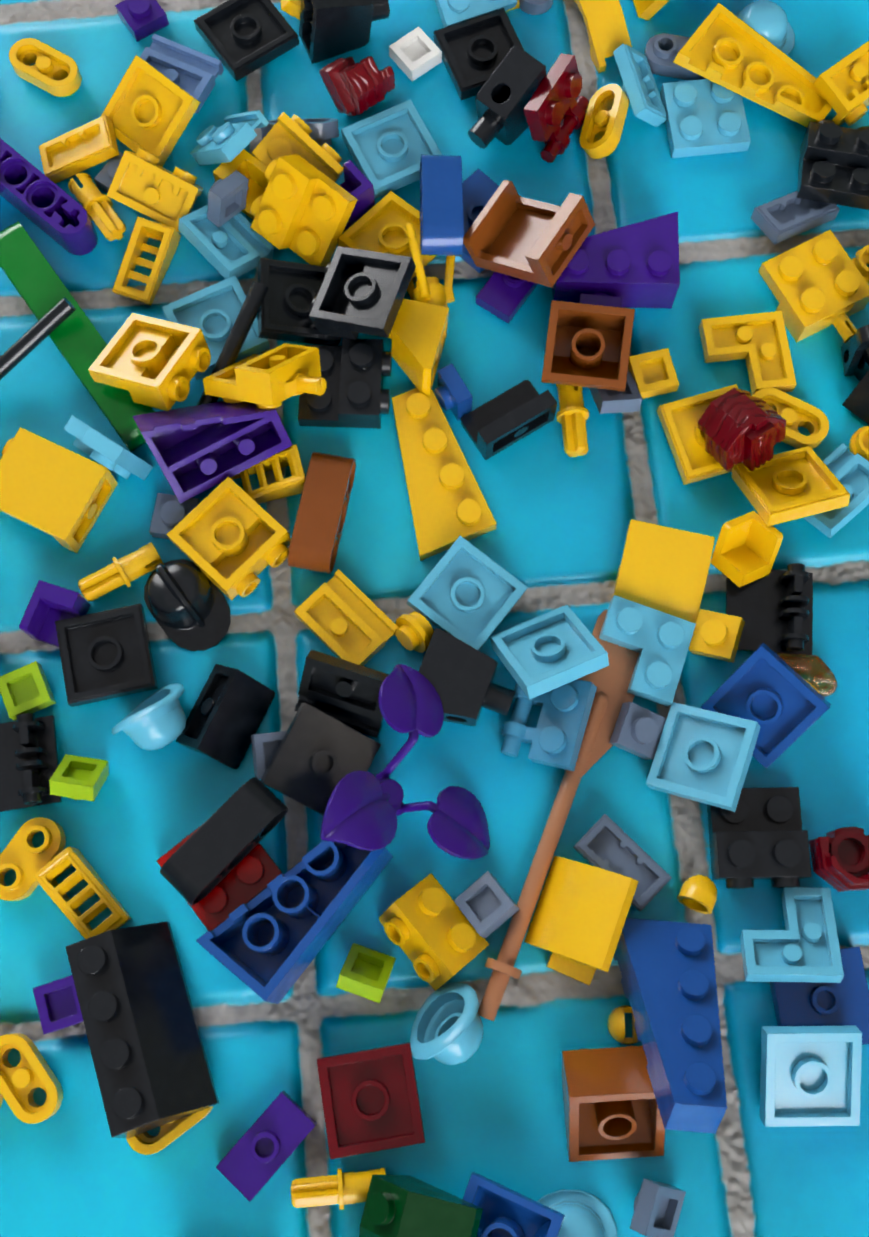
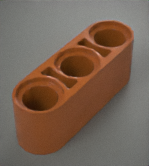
M315 451L312 453L290 541L288 566L327 574L332 573L356 470L355 459Z

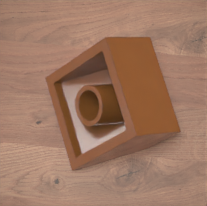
M552 300L541 382L625 392L635 309Z
M631 1045L626 1047L585 1048L562 1051V1089L569 1162L664 1156L665 1128L646 1068L648 1062L643 1046Z

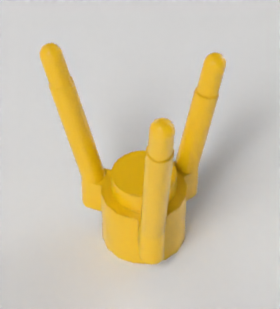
M407 223L406 231L417 276L415 285L411 279L407 288L410 300L448 307L447 303L455 301L453 293L455 256H446L444 285L439 283V278L426 277L414 225Z

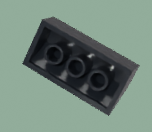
M166 921L109 930L66 946L111 1137L129 1139L219 1104L170 923Z

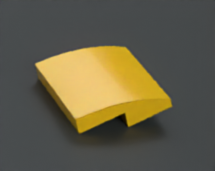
M631 519L627 529L613 596L625 598L696 624L715 537Z
M554 856L524 942L578 963L608 972L639 881L599 867Z

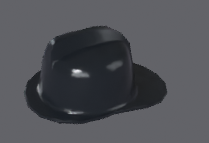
M180 559L168 561L164 565L160 563L149 576L144 587V600L158 624L177 646L190 651H205L216 646L226 636L231 623L230 608L216 585L201 572L194 562Z

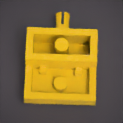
M831 229L761 264L758 272L778 300L779 305L776 311H782L784 324L796 343L831 325L836 328L844 343L855 335L857 329L849 316L866 307L869 302V284Z
M284 343L261 355L252 354L203 378L205 395L223 398V401L226 403H255L259 409L278 408L282 405V401L303 393L321 396L324 395L327 388L326 380L321 377L319 348Z

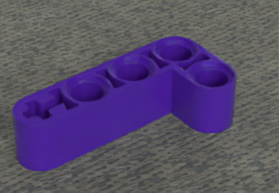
M0 138V195L69 253L81 256L93 251L97 245L98 236L83 206Z

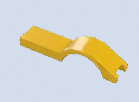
M574 0L587 28L591 59L598 73L604 72L606 70L605 59L614 56L613 51L622 44L632 47L619 0Z

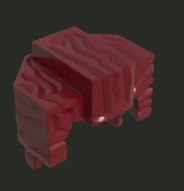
M350 56L339 58L319 70L338 112L344 113L347 116L353 117L362 114L369 107H373L377 102L384 100L386 92H390L395 88L392 67L387 66L379 71L372 56H368L356 64Z
M733 388L710 403L698 421V428L705 434L706 452L714 456V459L726 471L733 468L734 464L737 465L741 462L750 471H754L755 467L760 468V465H764L766 461H770L773 458L774 446L777 442L785 439L786 420L769 404H766L762 398L751 396L749 391Z
M839 828L826 833V837H818L809 841L813 872L838 892L869 889V835H864L863 828Z

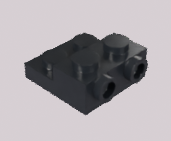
M822 120L818 123L809 121L800 147L797 198L869 210V126L852 129L840 127L832 120Z
M337 246L332 260L325 268L324 280L318 295L313 298L310 305L309 317L319 333L356 340L359 333L388 338L416 268L412 257Z
M342 338V346L303 345L319 348L321 377L326 380L327 388L324 395L321 396L308 393L300 395L299 425L381 429V415L389 414L390 389H383V377L391 376L392 353L384 351L383 339L352 340Z
M799 787L742 788L735 812L707 804L712 880H726L727 889L754 888V880H771L772 888L800 887L799 879L812 877L808 831L802 830Z

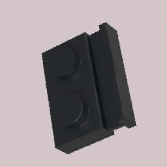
M311 650L306 657L298 693L299 699L295 706V711H298L302 703H307L352 729L377 738L383 725V716L378 702L379 690L383 680L389 674Z

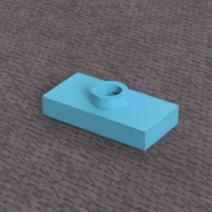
M622 44L613 51L624 83L621 88L629 98L634 116L658 127L667 120V115L647 57L627 44Z

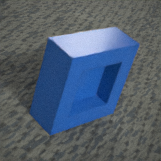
M452 363L439 369L438 387L435 388L436 397L441 407L445 411L450 409L457 421H459L464 415L472 411V395Z

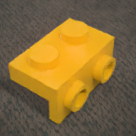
M432 873L398 898L379 917V921L384 926V931L390 941L403 950L413 963L417 975L425 982H428L434 990L439 989L489 946V943L477 933Z

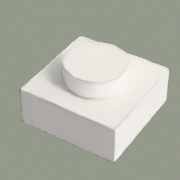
M418 26L389 46V57L413 82L442 62V51Z

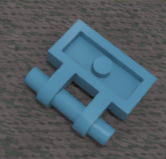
M577 679L529 700L520 686L516 684L514 688L516 692L513 698L515 699V704L510 721L504 722L501 735L505 737L501 753L511 757H518L521 743H529L531 748L528 758L532 762L574 771L597 687L593 682ZM532 705L542 707L536 728L526 726Z

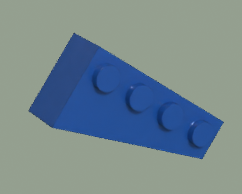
M323 840L304 855L302 861L284 875H278L267 884L268 887L247 904L243 903L228 915V919L214 930H208L196 942L264 1001L279 1004L387 866L393 855L385 847L379 850L367 851L343 843Z
M626 918L613 957L614 960L618 961L622 975L621 984L625 997L629 998L635 1018L634 1027L639 1042H642L648 1064L646 1068L664 1128L667 1130L715 1134L727 1110L712 927L707 924Z

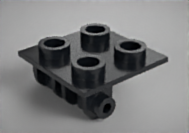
M793 563L787 565V571L771 570L769 575L740 588L728 577L726 578V614L742 617L745 621L737 650L754 652L764 642L771 650L778 654L812 656L813 573L806 572L805 565Z
M25 713L17 715V721L0 724V812L62 802L61 796L50 795L49 780L58 767L54 716L35 718V714Z

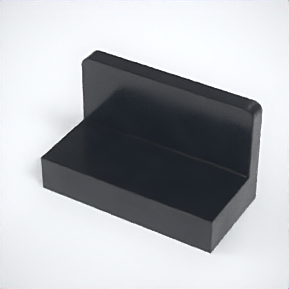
M524 380L461 418V425L484 459L487 460L553 421L557 401L549 390L539 395L531 382Z
M216 664L186 720L183 732L177 737L176 742L205 754L232 769H238L251 744V735L256 734L275 697V692L238 669Z

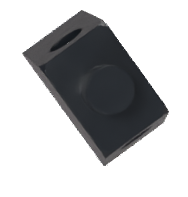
M301 0L299 36L312 64L365 46L369 42L372 21L389 18L388 0Z
M516 44L510 49L475 98L478 121L468 131V135L482 149H485L494 138H497L505 145H511L529 127L524 107L546 76V66Z
M435 628L418 672L430 681L439 694L444 710L443 721L476 726L483 707L507 716L516 692L492 683L498 664L494 659L447 632Z

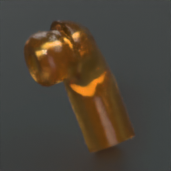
M776 653L802 678L810 682L823 697L830 696L836 691L837 680L833 672L820 657L807 654Z

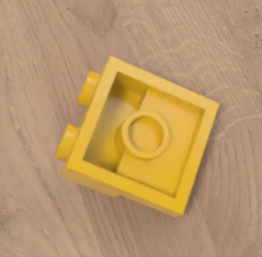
M299 154L279 156V158L272 160L265 170L264 176L269 182L264 194L259 195L251 205L250 213L255 217L250 228L277 249L289 248L310 265L326 267L337 247L338 237L342 235L358 199Z
M131 313L88 371L94 382L128 390L134 403L169 412L176 401L183 402L187 398L190 391V381L197 372L203 373L208 369L211 354L200 328Z
M229 476L166 534L231 601L238 594L242 598L251 594L260 583V579L257 576L268 565L272 568L281 565L288 557V546L291 541L288 531Z

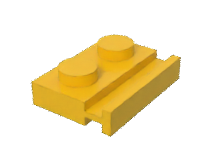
M339 569L327 583L324 582L294 610L295 616L338 658L364 666L386 645L385 643L393 635L395 636V631L399 628Z

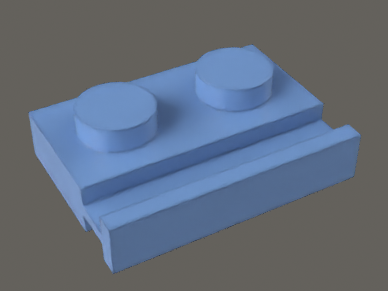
M154 34L152 36V44L149 48L145 47L140 57L201 103L195 112L199 113L216 84V77L224 71L221 60Z

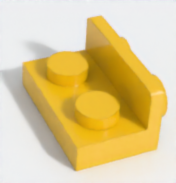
M869 41L824 71L813 83L837 113L832 121L838 126L845 122L848 126H851L868 112Z
M285 112L280 114L277 123L251 152L254 157L267 166L272 160L279 158V156L299 154L334 182L337 181L344 170L339 164L342 158L327 143L320 146L309 136L312 130L299 116L294 114L290 118Z
M138 147L136 153L125 150L106 196L163 225L175 228L177 232L181 233L178 230L179 218L191 213L197 197L203 191L202 187L195 184L197 177L175 166L173 172L159 166L161 158Z

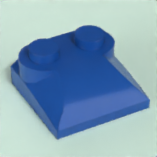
M475 1172L471 1174L463 1200L483 1208L477 1237H558L565 1217L564 1214Z

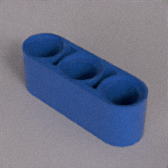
M421 154V255L462 256L464 221L461 156Z

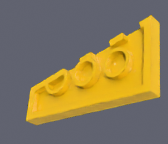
M720 3L715 6L673 61V63L804 127H808L809 121L818 123L824 120L832 109L813 84L817 79Z
M417 388L392 397L393 413L420 561L448 550L460 535L469 541L495 530L497 523L433 390H431L430 396L420 393Z

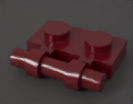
M563 53L559 55L524 107L532 139L545 143V147L540 154L542 159L549 163H552L557 155L564 153L570 144V135L574 129H579L583 124L585 112L589 104L587 98L579 96L582 89V77L578 71L575 55Z

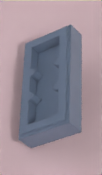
M797 191L756 207L751 219L775 245L834 220L840 208L836 204L797 198Z
M606 814L573 846L592 866L639 881L631 903L638 911H642L672 878Z

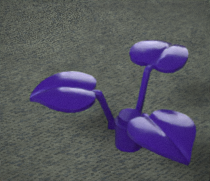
M397 664L380 686L378 697L379 709L391 728L400 733H409L408 740L385 769L376 774V777L367 771L359 770L345 775L337 783L325 809L320 838L325 841L343 843L360 850H379L390 844L395 837L397 816L405 812L427 810L433 813L428 820L427 830L434 843L440 849L462 859L475 860L482 858L489 853L488 850L490 848L488 823L481 803L470 791L459 786H449L439 792L437 804L432 801L404 804L402 802L404 792L401 785L395 780L389 779L391 773L417 743L419 734L425 737H434L440 732L444 719V710L440 696L430 681L417 670L404 664Z

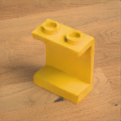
M20 427L15 437L9 439L2 450V458L0 459V512H4L52 535L62 547L77 554L118 482L105 466Z

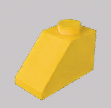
M403 299L388 337L392 339V357L419 392L430 396L447 337L449 307Z

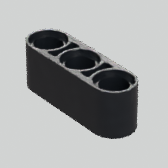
M253 777L242 785L164 863L160 869V874L191 906L197 904L283 819L288 812V808L257 777Z

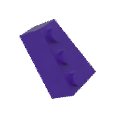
M678 212L586 237L552 287V300L579 303L580 294L603 292L613 297H622L621 307L672 308L680 285Z
M220 401L171 409L169 412L159 411L133 416L180 504L221 483L228 476L231 478L292 446L276 409H259L255 403H226Z

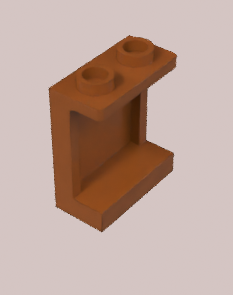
M503 180L464 235L463 243L477 267L552 288L595 226V223L582 195L569 193L561 206L521 197L512 181Z

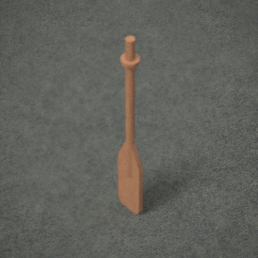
M607 610L599 615L592 635L608 652L609 666L578 679L593 682L597 690L575 770L564 769L562 781L517 902L519 910L512 916L497 960L487 957L485 967L493 971L478 1009V1014L493 1022L495 1021L510 977L516 980L520 979L522 971L515 968L514 965L581 778L613 746L609 742L622 704L633 702L635 696L627 693L639 653L599 639Z

